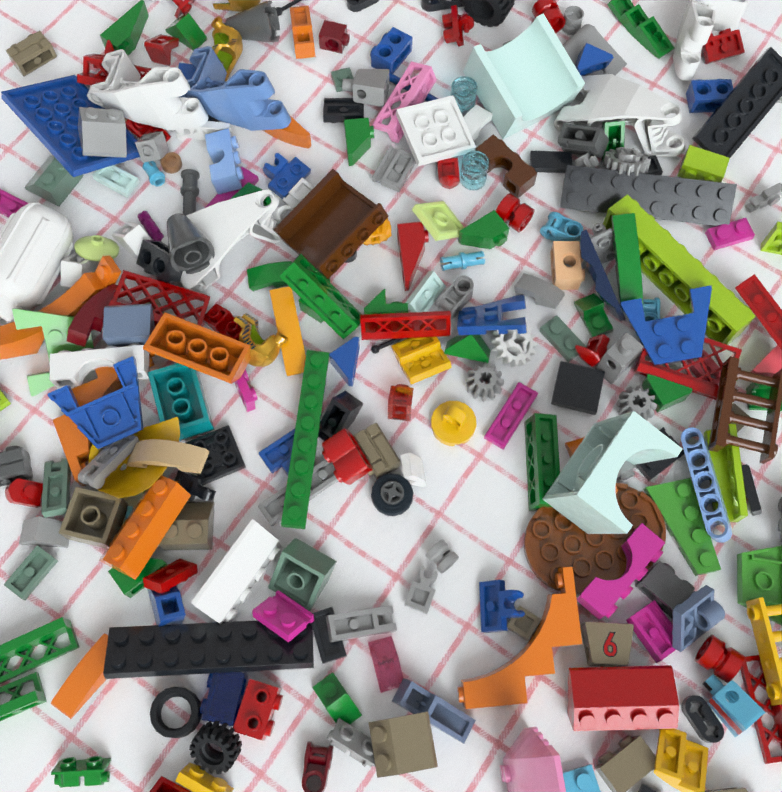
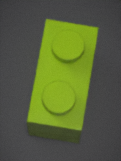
M689 145L677 177L721 182L730 158Z

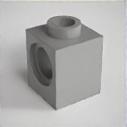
M163 131L144 134L135 142L142 163L161 160L169 152Z

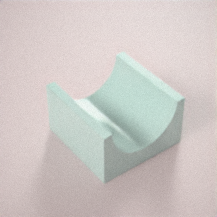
M544 13L537 16L533 23L518 37L498 49L485 52L481 44L473 47L463 71L485 110L492 113V121L502 139L559 112L565 106H570L585 85L584 80Z
M635 411L594 423L543 500L587 534H627L633 525L621 512L615 493L616 479L621 466L625 461L636 465L678 457L682 448Z

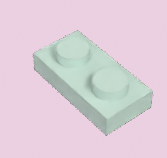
M115 165L96 170L92 174L94 180L126 198L140 184L137 177Z
M428 271L405 303H408V308L411 312H428L446 285L434 271Z

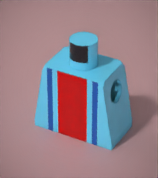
M713 674L702 683L713 695L707 704L734 737L740 735L766 713L733 680L724 686Z

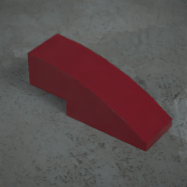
M112 284L102 289L82 306L68 328L67 342L85 347L92 330L102 331L104 307L109 305L118 285Z

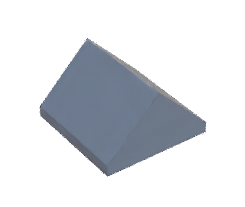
M152 304L104 307L103 339L108 346L125 347L133 343L140 345L146 343L155 328Z

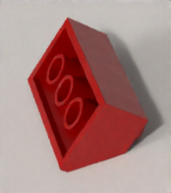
M672 666L569 668L567 714L573 731L678 729L679 701Z

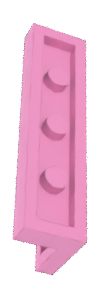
M411 61L372 124L374 129L387 132L392 142L399 143L404 135L396 116V110L423 103L437 79L431 66ZM414 70L420 71L419 75L410 77ZM411 85L409 91L401 94V90L404 87ZM401 101L399 107L391 109L394 103ZM392 118L388 125L381 124L384 119Z

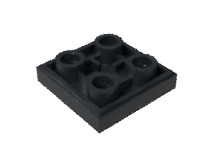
M560 361L551 404L596 415L605 371Z
M229 425L186 442V444L210 451L201 474L197 473L198 477L202 478V486L246 468Z

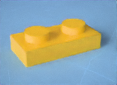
M190 762L179 772L175 782L192 792H233L234 790L224 779L214 777L205 770L200 769V765Z

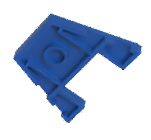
M711 285L689 290L693 313L645 321L641 298L620 302L622 310L629 319L632 328H634L653 365L702 357L712 291Z
M521 294L480 306L462 309L458 315V335H486V330H498L499 334H507L508 330L515 329L518 330V334L527 333L525 317L503 320V312L526 309L525 295Z
M135 356L113 364L123 388L83 406H79L70 385L47 394L97 449H101L144 429Z

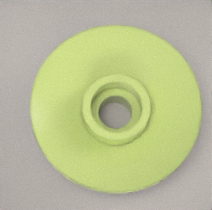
M100 235L82 237L74 244L75 252L82 258L91 261H100L102 256H111L114 259L119 254L117 243Z

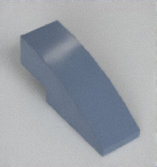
M403 678L392 699L393 703L412 714L428 712L432 726L463 744L476 721L437 695L428 692Z

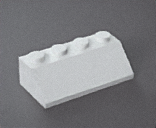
M252 519L191 603L219 624H222V622H232L238 611L236 609L241 602L245 603L252 594V586L256 581L260 582L267 572L265 569L270 561L274 562L280 555L281 544L279 540Z

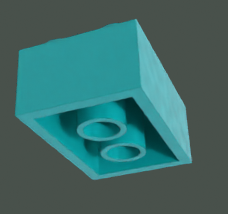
M177 363L148 372L160 422L178 417L180 426L179 440L214 430L197 370Z

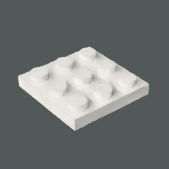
M453 95L396 110L397 119L417 166L475 151L476 145Z

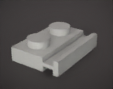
M390 145L373 174L372 181L380 182L381 185L400 192L416 164L413 154L401 149L396 150Z

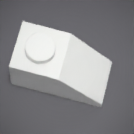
M127 222L112 234L113 238L136 258H138L143 239L151 240L140 224Z
M76 252L61 260V286L69 287L70 289L84 273L95 272L99 261L84 259Z

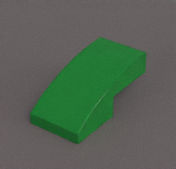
M275 262L247 269L249 289L254 292L271 285L275 288L287 285L279 276L292 262Z

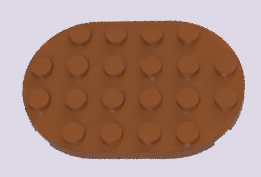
M616 483L618 489L616 499L619 508L625 518L633 525L627 534H587L553 507H541L531 518L524 535V552L529 567L541 582L559 592L561 590L560 588L557 589L555 574L558 573V568L573 567L576 594H581L595 577L603 580L619 579L624 574L627 563L621 545L641 523L664 542L666 541V526L658 506L643 491L640 492L624 483ZM650 561L645 568L649 569L655 563Z

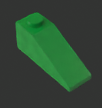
M140 0L100 34L104 47H106L107 40H110L115 51L123 49L127 55H130L136 49L149 17L143 0Z

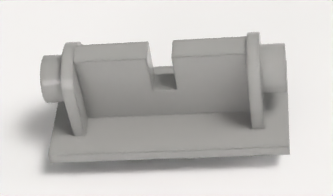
M597 223L592 229L594 236L590 237L603 264L615 259L614 235L611 228L606 230L603 224Z
M338 718L334 730H331L326 738L330 741L329 745H334L344 753L349 750V756L362 763L364 767L366 765L369 767L375 766L371 738Z

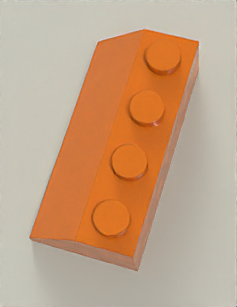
M164 312L144 344L143 350L232 384L241 378L250 362L251 345Z
M161 475L145 491L99 561L136 580L191 495L178 482Z

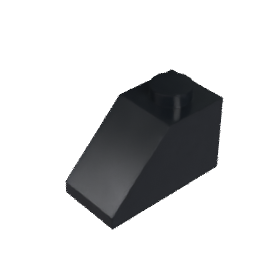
M347 391L333 397L320 421L318 437L326 441L342 429H348L356 419L364 403Z

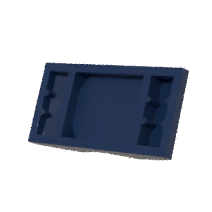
M587 230L581 232L580 240L581 258L586 262L588 272L595 283V290L604 302V306L618 320L623 321L625 316Z

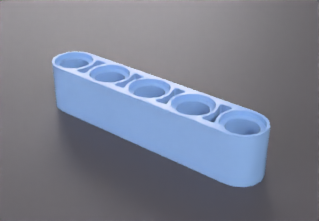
M690 427L682 432L681 442L705 528L713 540L724 543L731 538L732 528L706 439L701 431ZM699 437L696 444H688L690 438ZM705 458V463L702 466H694L697 459ZM704 480H712L709 488H701V483ZM717 502L718 508L715 511H707L709 503ZM717 525H724L725 531L721 535L713 534L714 528Z

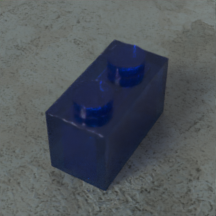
M243 672L210 673L207 680L208 696L203 699L200 707V714H203L202 720L219 721V724L224 722L229 726H234L243 699L248 674Z

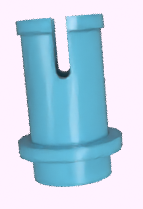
M154 161L143 164V169L149 176V182L152 185L159 187L165 183V174L158 169Z

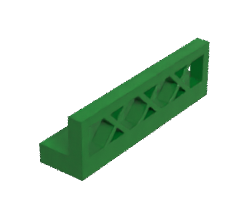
M302 254L279 276L343 340L360 325V315L362 314Z
M534 413L524 422L529 511H537L541 507H552L543 498L560 474L557 415Z
M61 617L1 644L0 663H3L0 666V684L80 648L71 621ZM67 632L71 645L62 649L55 647L54 645L58 637ZM41 644L48 647L43 658L36 660L30 657L36 646ZM17 655L23 658L19 669L12 671L6 668L12 657Z
M38 672L0 687V694L6 692L13 695L9 702L0 705V722L47 702ZM33 681L35 691L23 696L20 695L24 684Z

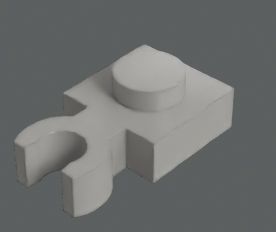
M778 183L764 190L760 195L752 197L749 200L751 203L745 207L751 213L759 207L761 209L767 205L772 206L781 199L782 184Z
M422 567L419 571L420 583L412 582L404 606L427 614L436 589L429 586L436 581L438 572L434 571L431 578H426L424 576L425 567Z

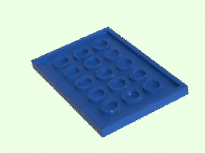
M76 75L2 91L1 99L72 177L140 157L135 144L137 139L127 129L126 158L83 156L78 132L79 107L105 108L94 104L88 99L87 93L89 89L84 84L77 83Z

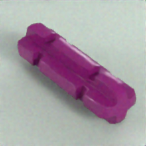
M143 211L138 214L137 217L140 223L144 226L151 239L161 241L164 235L160 232L153 219H151L149 213Z

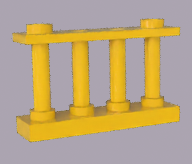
M763 597L746 601L747 616L751 620L767 684V695L772 705H782V657L779 658L775 642L782 641V630L772 632L768 617L782 615V604L766 606Z

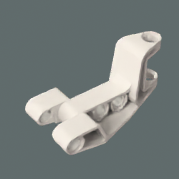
M689 0L678 30L672 56L676 76L679 79L685 81L693 79L700 62L702 46L707 43L712 30L723 31L731 28V31L737 29L748 0Z
M123 49L105 55L102 66L109 72L105 82L92 85L87 93L88 99L94 104L105 109L123 110L124 117L131 121L168 131L200 127L209 118L197 98L179 97L186 94L191 88L179 68L154 67L140 80V73Z
M613 74L581 76L585 85L573 100L579 104L563 107L554 121V127L561 132L565 123L591 126L595 121L625 120V125L635 126L647 156H677L685 151L684 138L668 131L667 126H674L681 121L680 107L640 84ZM670 113H676L674 117H666ZM674 143L681 144L676 148L670 147Z
M262 190L222 201L186 215L214 247L215 256L214 259L213 256L210 259V265L200 272L186 274V271H183L180 280L183 287L201 293L219 280L221 277L219 272L221 260L234 244L248 234L273 244L281 241L273 229L283 220L284 213L292 211L293 208L289 205L278 207V197L270 190ZM271 196V203L268 206H264V199ZM166 235L161 242L168 245V236Z

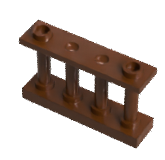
M730 356L722 364L708 450L718 452L725 446L732 445L760 452L759 463L765 464L775 458L778 451V445L775 443L782 403V369L772 377L743 371L741 367H738L739 358ZM741 379L770 386L769 399L738 392L735 389L736 381ZM739 401L768 408L766 421L735 414L731 410L732 403ZM736 423L764 430L763 442L759 443L731 436L728 432L729 424Z

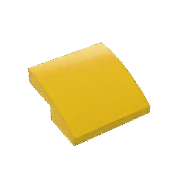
M437 337L408 338L391 345L393 353L411 385L452 368L451 362L441 349V344Z
M659 729L654 773L681 792H705L709 748L686 740L687 733L680 730Z

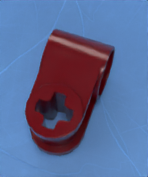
M311 741L307 742L302 777L304 792H313L307 786L308 779L313 775L319 776L322 781L320 789L314 792L325 791L334 745L325 747L313 745ZM313 754H320V755H325V756H324V757H319V756H313Z

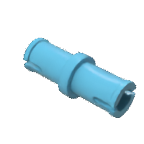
M460 252L455 256L441 257L440 263L449 262V264L441 265L442 271L456 268L463 270L468 266L484 265L485 259L476 260L477 257H484V252L468 254Z

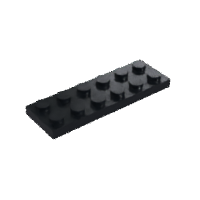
M772 47L766 49L693 136L692 139L702 149L731 158L782 96V57Z

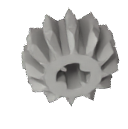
M486 362L483 363L482 368L476 364L474 365V370L468 371V378L465 379V384L468 385V393L474 392V399L482 396V401L484 402L487 396L493 400L495 399V394L501 393L504 379L500 378L502 376L501 371L494 372L495 364L490 368L487 367Z
M640 385L636 386L635 389L631 386L628 387L626 392L620 393V400L616 403V406L620 407L618 415L635 411L647 421L648 418L650 419L654 416L653 410L657 408V404L653 402L655 395H648L649 388L641 391Z

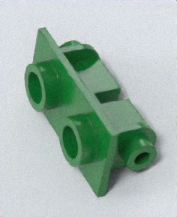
M93 756L85 760H76L74 757H69L59 761L51 771V775H55L54 784L59 785L60 788L80 786V777L84 776L85 786L104 785L105 782L110 780V771L105 770L112 760L111 758H102L101 756Z

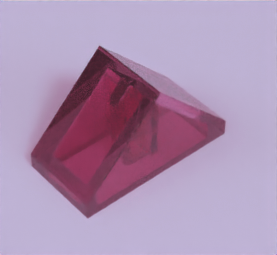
M392 636L368 642L380 692L383 693L399 688L403 675Z

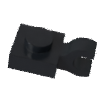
M178 470L174 481L178 482L191 495L188 499L189 501H193L196 496L205 501L213 500L216 491L201 486L202 478L189 472Z

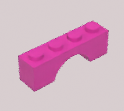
M641 523L621 545L627 562L622 577L616 580H603L595 577L577 597V602L598 620L604 616L609 618L618 608L615 605L618 599L621 597L624 600L633 590L630 586L635 579L640 581L646 575L648 569L645 567L650 561L655 563L663 554V551L660 549L665 542Z

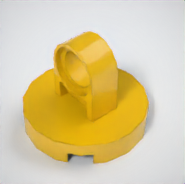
M447 401L440 404L434 410L431 417V428L435 438L448 446L467 443L473 437L477 426L473 410L465 403L459 401Z

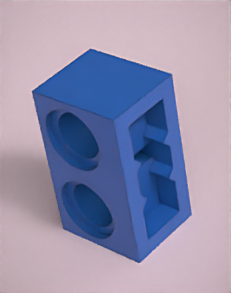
M392 27L388 33L383 35L380 43L372 48L370 53L371 66L375 69H389V72L394 74L412 52L413 37Z
M691 80L686 91L689 113L714 112L733 90L732 80Z

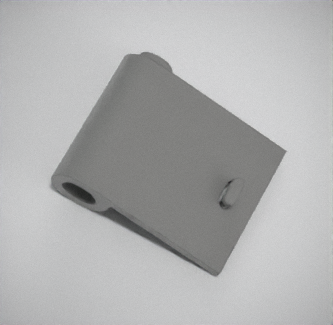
M585 24L563 44L574 65L586 43L613 55V60L606 68L585 76L616 75L627 65L597 29L590 24Z

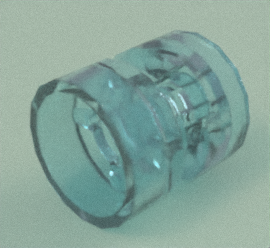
M466 76L456 78L451 86V96H454L462 116H465L475 106L478 88L475 80Z
M471 151L464 155L462 159L460 182L466 189L478 190L486 183L489 159L483 152Z

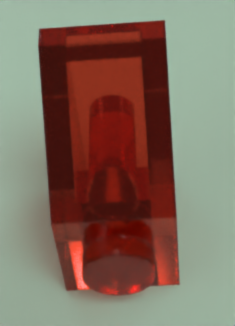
M405 384L391 386L388 398V419L411 421L414 388H410Z

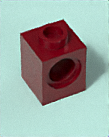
M324 20L319 33L320 49L342 54L344 47L348 46L350 34H347V25Z

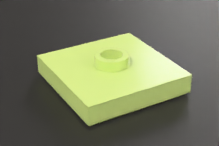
M444 201L415 204L412 208V211L435 241L459 237L460 230L464 228Z

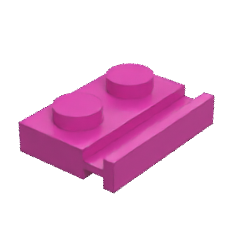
M279 590L276 591L275 596L268 597L252 610L253 617L287 642H290L302 632L309 622H314L313 613Z
M655 600L626 619L628 624H633V631L656 663L662 661L676 650L672 647L673 624Z

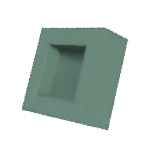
M350 67L331 72L336 92L343 91V78L354 79Z

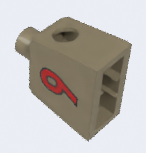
M584 622L581 624L588 666H628L634 629L633 624Z

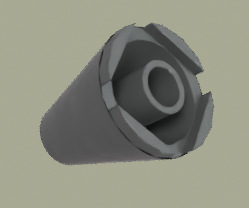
M272 1L262 2L227 18L226 23H224L226 26L237 30L242 40L274 43L280 39V35L276 36V30H280L279 18L276 8L270 5L273 3Z
M177 213L168 218L167 236L171 266L177 272H180L179 270L186 271V274L197 273L210 265V259L212 256L214 259L215 256L214 247L186 215Z

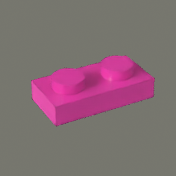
M747 218L730 222L729 225L722 224L712 227L705 232L714 251L752 240L755 236Z
M245 369L241 378L234 383L246 411L249 412L256 409L255 401L258 398L254 388H249L247 384L249 377Z

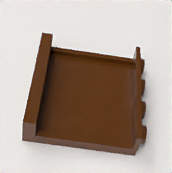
M332 169L273 230L285 244L298 255L302 254L323 276L329 279L389 216L380 203L377 205L346 183L339 173Z

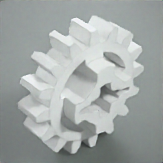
M531 326L527 328V333L518 334L517 329L508 330L507 334H499L498 330L492 331L493 336H495V338L490 340L491 343L495 344L492 351L498 352L497 359L503 358V365L510 363V367L517 365L520 367L532 360L531 356L536 354L533 347L537 346L538 343L533 342L536 334L530 333Z

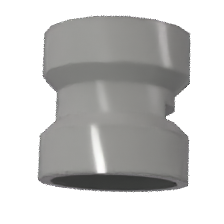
M570 6L565 10L564 18L566 21L562 30L568 35H574L581 28L584 11L580 7Z
M443 539L437 542L425 555L429 561H434L441 574L459 559L455 552H451L448 549V544Z

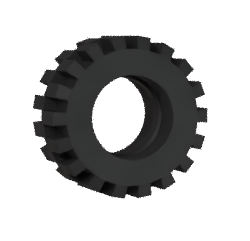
M462 0V5L468 16H471L476 23H480L482 26L497 27L504 22L516 0Z

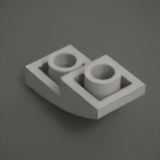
M525 273L514 286L515 293L535 297V304L556 309L565 296V293L555 285Z

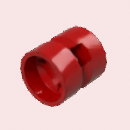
M538 0L533 5L532 13L535 19L544 13L555 34L564 27L566 20L555 0Z
M509 193L502 199L496 212L505 223L509 222V227L519 233L528 225L535 210L526 203L520 204V199Z
M711 634L699 648L695 662L707 670L713 669L714 675L729 683L742 667L745 656L732 647L725 648V642Z

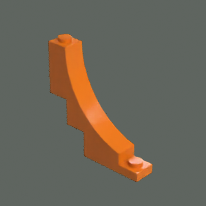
M102 256L95 272L84 273L69 290L39 311L75 317L90 298L102 289L116 283L121 270L111 256ZM15 321L0 326V360L37 354L45 339L42 326L16 330Z
M148 352L150 368L155 365L152 359L155 354ZM96 368L95 372L98 378L72 388L79 406H83L123 387L114 368ZM62 415L53 419V423L74 480L83 487L86 485L78 481V474L88 465L87 461H89L92 443L68 416Z
M573 567L558 568V573L555 574L557 589L560 588L561 593L548 594L541 621L525 647L500 668L485 675L461 680V687H457L458 701L463 703L465 709L528 703L525 676L555 674L552 647L582 644Z

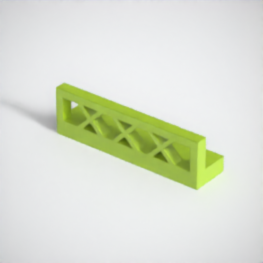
M729 424L728 432L730 435L738 437L736 424ZM706 430L704 432V438L706 439L708 447L711 430ZM727 445L718 452L709 450L729 521L739 522L748 516L739 447ZM712 502L713 511L718 508L717 502Z

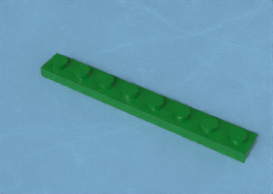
M307 350L281 527L306 529L329 352Z

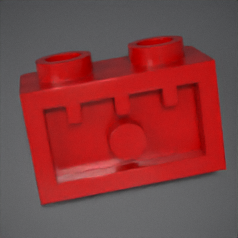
M731 28L720 31L719 35L716 36L711 33L707 43L702 46L705 63L709 64L745 53L740 30L731 31Z

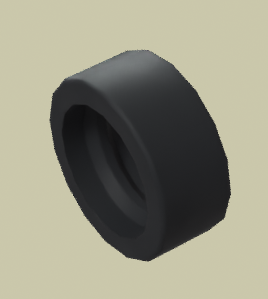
M171 687L163 690L156 696L150 709L152 726L156 732L169 738H181L189 735L200 723L202 715L201 702L196 694L181 687ZM183 697L191 707L190 719L180 728H169L162 720V707L170 698Z

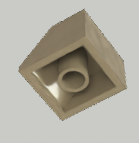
M186 502L159 546L163 550H212L215 503Z
M428 712L368 722L377 778L438 767Z

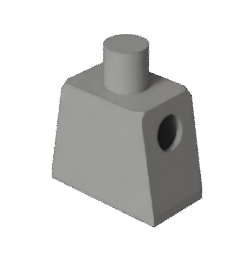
M359 69L356 71L354 79L343 78L342 90L353 92L354 102L379 107L385 105L390 87L389 69Z
M626 332L604 354L595 369L605 371L604 379L612 385L640 356L644 347ZM614 362L616 368H612L609 364Z

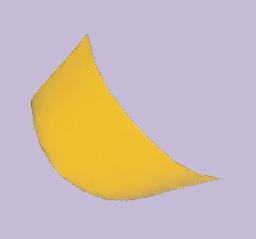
M175 417L144 427L143 430L132 435L137 436L139 441L160 439L179 442V419ZM93 444L90 448L88 464L98 455L100 450ZM129 455L105 478L103 487L97 490L116 498L135 496L150 488L164 473L167 466L148 465L147 468H138L127 465L125 470H120L122 465L127 464L130 458Z

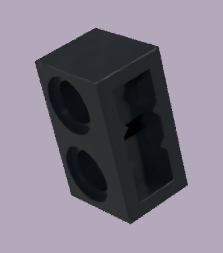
M143 239L136 264L144 268V272L158 277L157 280L169 284L170 281L180 282L183 271L179 270L180 272H177L171 266L168 245L157 240Z

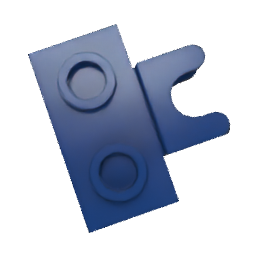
M275 153L274 164L276 166L265 163L263 167L264 174L272 180L268 184V188L281 199L289 195L288 192L302 177L306 179L311 174V169L297 157L288 163V160L279 153Z
M295 429L258 453L271 473L282 467L288 476Z
M504 580L479 582L481 632L508 631L507 618L524 617L525 612L522 610L517 611L514 607L515 601L523 598V592L519 590H505Z

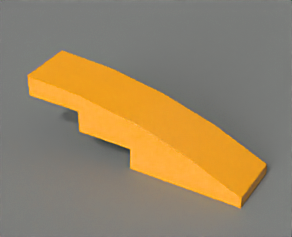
M288 286L269 290L277 331L289 339L286 344L283 343L281 346L286 374L291 376L304 373L306 355L292 289Z

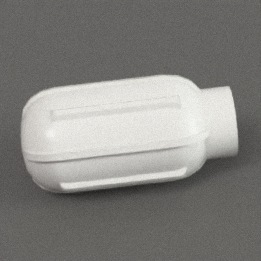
M30 202L21 207L16 213L11 214L0 232V326L14 322L12 308L31 310L43 303L61 271V260L68 257L73 249V232L69 219L54 208L39 202Z

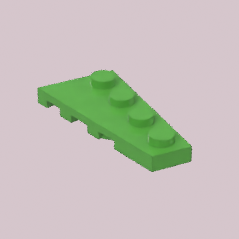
M691 478L645 487L643 489L644 492L658 506L667 525L668 532L671 537L675 538L680 552L694 575L698 576L721 570L711 537L705 528Z

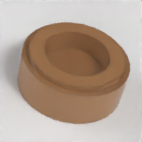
M169 152L160 160L161 166L166 173H177L182 168V161L177 153Z

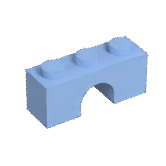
M229 128L205 134L207 151L213 163H216L209 165L211 181L218 195L241 189V179H244L241 167L238 165L241 163L239 152L236 151L239 148L236 136L231 135Z

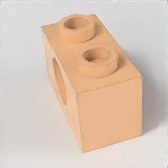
M553 241L550 250L552 284L561 290H578L581 282L585 280V269L581 267L583 259L581 258L580 242Z

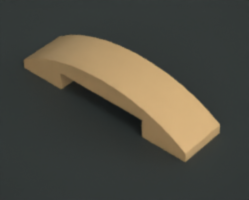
M142 440L135 444L126 465L138 468H147L148 465L176 467L182 472L201 474L210 451L191 444L170 440Z

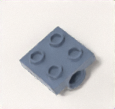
M705 585L700 590L693 592L683 603L675 606L672 612V647L682 652L725 618L723 607L714 600L713 588Z

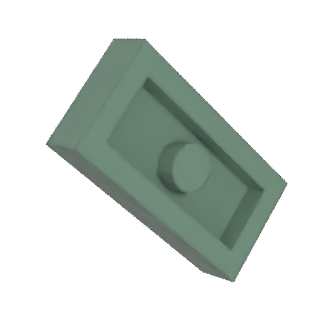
M557 315L540 327L539 331L568 363L578 356L575 345L586 347Z
M37 545L4 583V586L22 600H26L58 560Z

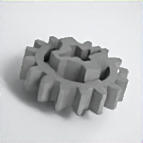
M619 147L616 150L610 149L606 151L603 164L606 165V168L619 171L618 174H622L625 171L627 176H630L631 172L638 176L639 173L645 174V172H648L651 159L647 155H642L643 153L639 152L638 149Z

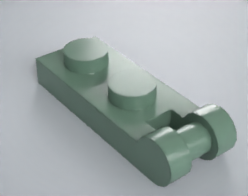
M62 458L59 462H54L53 460L46 461L44 464L41 509L44 518L66 514L68 509L71 469L67 458Z

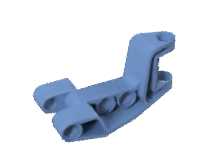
M211 46L193 50L189 60L197 69L192 79L187 80L191 87L190 91L188 90L186 94L179 97L197 98L211 117L250 131L284 129L291 123V117L284 104L279 100L268 99L275 94V89L265 72L240 69L228 81H225L226 69Z

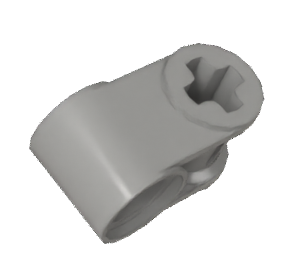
M468 276L458 277L437 298L435 306L437 308L441 307L445 311H450L451 319L455 318L472 298L473 280ZM465 287V288H467L468 290H467V291H460L459 288Z

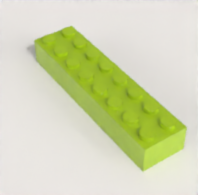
M627 194L611 206L603 221L606 230L611 228L613 232L612 215L635 213L641 272L684 314L693 313L689 290L711 285L712 291L705 334L710 339L729 345L756 317L748 306L736 298L731 290L727 289L714 274H711L698 259H695L684 245L679 244L668 230L660 226L652 215L640 207L636 200H633Z

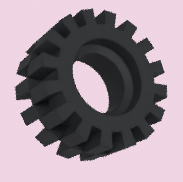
M209 721L200 728L191 741L192 744L189 749L192 750L190 753L191 758L196 757L194 763L196 765L201 763L200 769L203 771L205 768H208V773L211 774L215 770L216 774H221L222 771L226 773L231 769L239 756L242 741H238L240 738L238 733L233 734L235 731L233 727L230 729L226 728L227 723L223 722L222 726H220L219 721H215L213 724ZM210 743L217 745L222 752L215 750Z

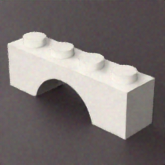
M137 343L129 344L125 347L107 346L105 349L84 348L81 351L75 352L62 350L58 353L50 354L49 380L56 388L70 385V387L81 386L85 376L92 370L99 367L114 368L113 364L131 356L136 358L138 380L149 379V353L143 350L144 345Z

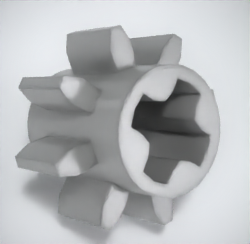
M588 153L574 160L576 166L595 168L599 165L596 156L590 158Z

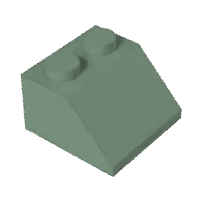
M52 155L48 157L24 188L60 207L83 178V175L72 177Z
M294 538L282 551L268 588L274 592L279 590L308 611H311L327 584L337 561L301 540Z

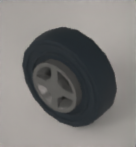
M390 473L376 480L372 487L371 498L373 505L379 512L387 516H397L409 509L413 501L414 492L407 479L399 474Z

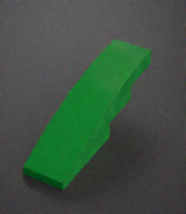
M611 0L607 4L627 31L658 59L675 49L654 16L648 18L639 4L634 6L631 0Z
M635 213L612 215L613 246L616 261L615 271L619 300L623 302L641 298L643 305L641 262Z

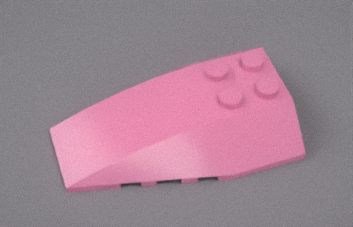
M537 727L524 728L504 756V765H500L501 780L507 784L508 792H566L560 755L552 745H549L547 739H543V734L538 732Z

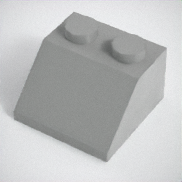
M79 107L78 132L83 156L126 158V123L123 110Z

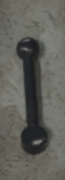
M294 0L281 8L276 7L278 16L282 15L284 10L302 0Z
M404 338L391 339L378 346L373 345L371 352L376 354L380 349Z

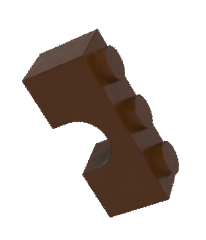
M494 134L476 148L474 161L487 173L498 167L508 171L504 177L503 187L515 197L519 198L535 185L537 177L535 169L524 162L518 153L513 152L506 146L503 140L498 139Z

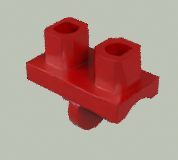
M457 5L451 6V13L442 15L445 29L453 27L444 30L443 34L447 44L456 41L458 47L464 45L463 31L468 33L474 27V19L468 16V14H463L461 17L458 14Z

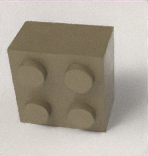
M75 487L59 534L68 540L107 549L120 527H122L129 504L123 498H116L109 494Z

